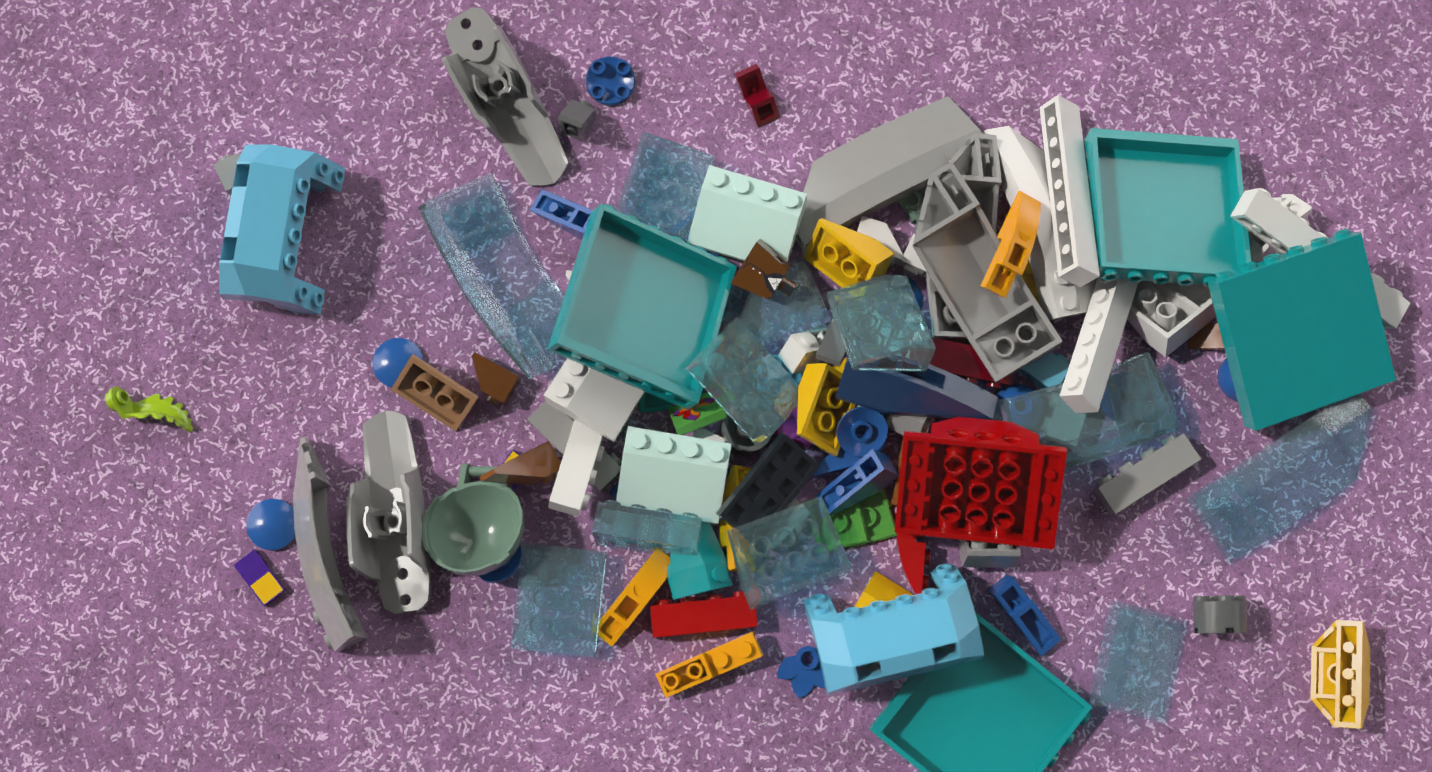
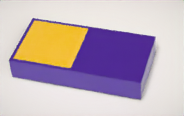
M256 549L233 565L265 607L287 591Z

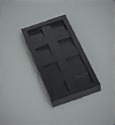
M781 432L716 514L746 541L756 547L820 465L790 437Z

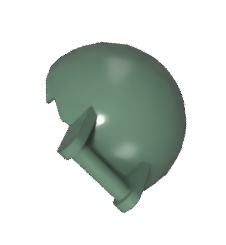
M463 463L460 468L457 487L450 488L440 498L436 495L426 510L422 522V539L425 550L439 566L452 573L476 576L493 572L505 565L520 546L524 532L525 517L520 500L512 491L513 484L482 481L471 482V477H480L497 466H471L470 463Z

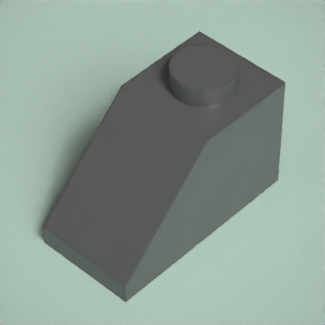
M571 100L558 117L561 133L585 142L596 118L593 105L584 100H579V102Z

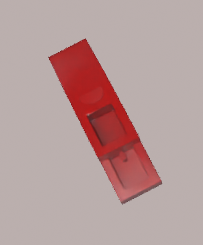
M897 533V545L903 571L915 595L920 594L928 586V575H923L924 565H929L931 550L926 549V543L916 542V538H921V535Z

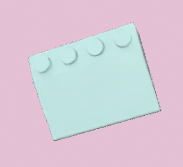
M709 165L687 243L694 247H702L711 252L745 261L755 243L761 239L788 262L807 205V193Z
M628 426L616 507L718 524L720 517L716 512L722 506L731 454V443Z

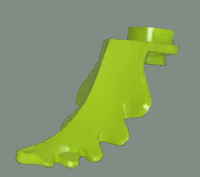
M118 386L111 388L105 395L107 406L112 411H117L122 419H143L148 416L158 420L165 418L170 423L175 422L178 427L182 426L187 432L193 431L192 420L187 418L189 412L181 410L183 407L182 403L172 405L173 397L160 399V394H154L139 402H133L128 393Z

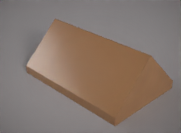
M412 354L391 388L393 392L455 432L479 397L414 354Z

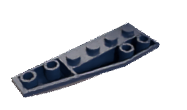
M852 340L835 399L887 414L940 418L968 417L993 420L998 397L965 379L928 363Z

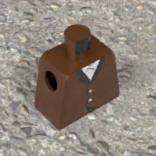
M761 239L755 243L731 282L737 287L766 299H770L776 290L790 297L797 284L785 277L791 267L790 264Z

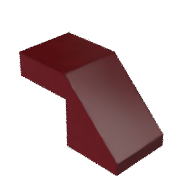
M757 64L734 74L740 93L757 127L780 117L774 97L766 88L760 67Z

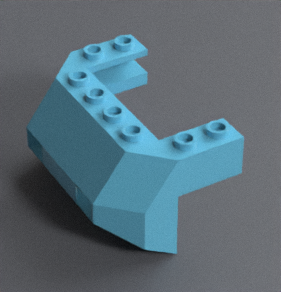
M271 144L245 145L236 165L219 262V294L223 300L265 301L294 313L321 314L325 290L295 278L294 274L302 238L301 233L306 214L308 192L310 189L317 192H325V187L341 192L345 177V168L311 151Z
M941 564L936 569L929 570L938 588L925 589L922 593L912 596L907 594L900 595L895 600L887 602L875 601L869 606L862 608L849 607L841 613L836 612L829 594H815L810 596L809 599L803 600L809 629L818 650L827 696L982 659L984 651L978 621L967 583L955 564Z

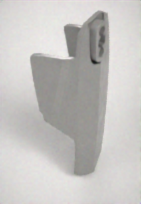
M469 8L449 21L445 34L453 55H446L441 58L442 62L474 117L482 122L485 128L503 145L526 182L530 186L556 184L567 169L569 161L543 103L517 52L502 28L495 24L483 8ZM471 22L470 28L465 29V24ZM476 41L483 43V47L480 50H476Z
M384 411L374 415L363 424L365 478L350 484V491L346 499L349 566L354 571L367 579L377 582L384 608L394 614L421 610L430 601L431 558L430 554L425 550L422 539V522L426 511L409 420L407 416L401 413ZM405 570L408 571V576L406 579L403 578V572ZM408 595L411 597L409 605L406 603Z

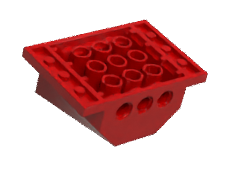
M956 417L933 423L931 434L904 431L894 532L1054 550L1067 447L1039 445V434L1013 422Z

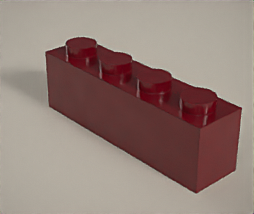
M912 335L908 357L928 363L954 375L962 376L963 379L973 384H978V380L987 381L988 387L1002 389L1003 384L1012 385L1013 374L995 383L972 345L922 335Z

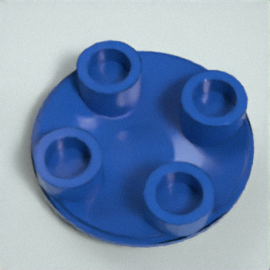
M613 56L603 57L593 61L588 69L586 87L590 96L595 101L603 105H617L626 101L631 96L635 87V75L626 60Z
M392 338L383 342L375 351L372 360L375 376L387 387H393L412 354L423 360L420 349L415 343L404 338Z
M267 499L255 505L250 511L246 523L247 533L251 541L265 550H278L292 542L296 537L293 507L280 499Z

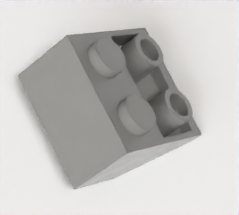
M960 539L962 567H1015L1020 558L1021 551L1019 546Z

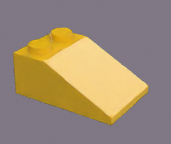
M821 218L817 222L803 258L861 302L878 291L894 253L875 238Z
M827 363L807 364L798 386L797 435L832 456H837L840 449L836 434L838 423L848 411L855 408L856 404L835 399L842 376L840 371Z

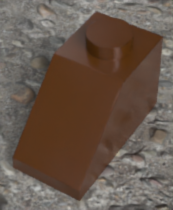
M474 352L472 359L481 391L486 395L485 400L496 407L500 403L507 406L521 381L520 377Z

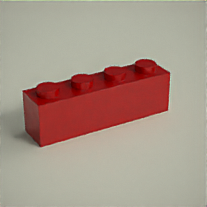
M748 591L733 592V597L723 598L722 594L707 595V600L697 601L696 596L681 598V603L671 604V599L656 600L655 606H650L653 638L758 627L754 595H749Z

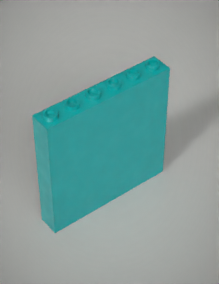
M1100 128L1090 129L1084 139V151L1100 276L1097 278H1103L1106 281L1125 279L1129 282L1153 281L1155 284L1170 282L1178 283L1181 286L1200 284L1204 287H1209L1207 280L1215 278L1216 273L1225 270L1235 271L1240 269L1239 266L1241 264L1251 262L1248 229L1230 217L1244 193L1238 139Z
M600 204L590 214L547 350L688 410L699 403L731 289V282L737 266L729 263L726 258L716 257L707 253L702 247H694L684 242L680 237L670 236L656 226L644 224L635 216L618 212L611 205Z
M1350 229L1338 230L1334 232L1333 237L1313 239L1310 241V245L1290 247L1287 249V253L1281 255L1275 253L1264 256V261L1258 263L1247 262L1241 264L1238 270L1221 271L1215 274V278L1207 280L1245 427L1257 431L1396 381L1362 233L1351 232Z
M975 612L984 651L982 659L910 676L868 728L869 731L919 772H1043L1047 766L1051 768L1059 758L1057 752L1062 746L1067 747L1075 737L1073 732L1077 726H1083L1091 716L1089 711L1093 706Z

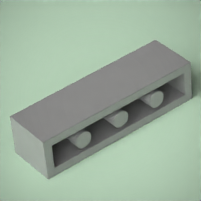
M545 400L527 420L564 455L575 419H571L568 415L550 406ZM604 451L601 462L595 461L593 470L597 471L594 486L601 493L620 475L622 461L613 452L608 455Z
M1174 433L1161 441L1163 446L1156 451L1153 447L1140 454L1142 460L1135 464L1131 460L1118 468L1121 472L1115 477L1109 474L1097 482L1099 487L1094 489V492L1110 516L1120 512L1201 460L1184 433L1178 437Z

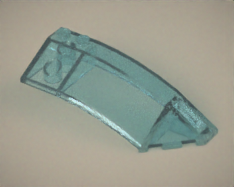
M490 173L428 199L420 205L418 209L451 274L497 343L529 380L552 369L555 353L547 349L564 296L548 276L527 243L493 174Z
M1148 352L1112 365L1098 412L1075 413L1060 397L1063 382L1029 393L1001 400L998 399L993 420L1013 422L1039 434V445L1067 447L1065 469L1123 452L1179 430L1175 406Z
M1361 393L1326 405L1247 459L1185 498V501L1228 564L1303 517L1357 479L1371 407Z

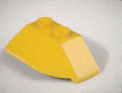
M1335 620L1331 627L1312 645L1310 699L1327 717L1333 727L1362 729L1370 703V646L1363 621Z

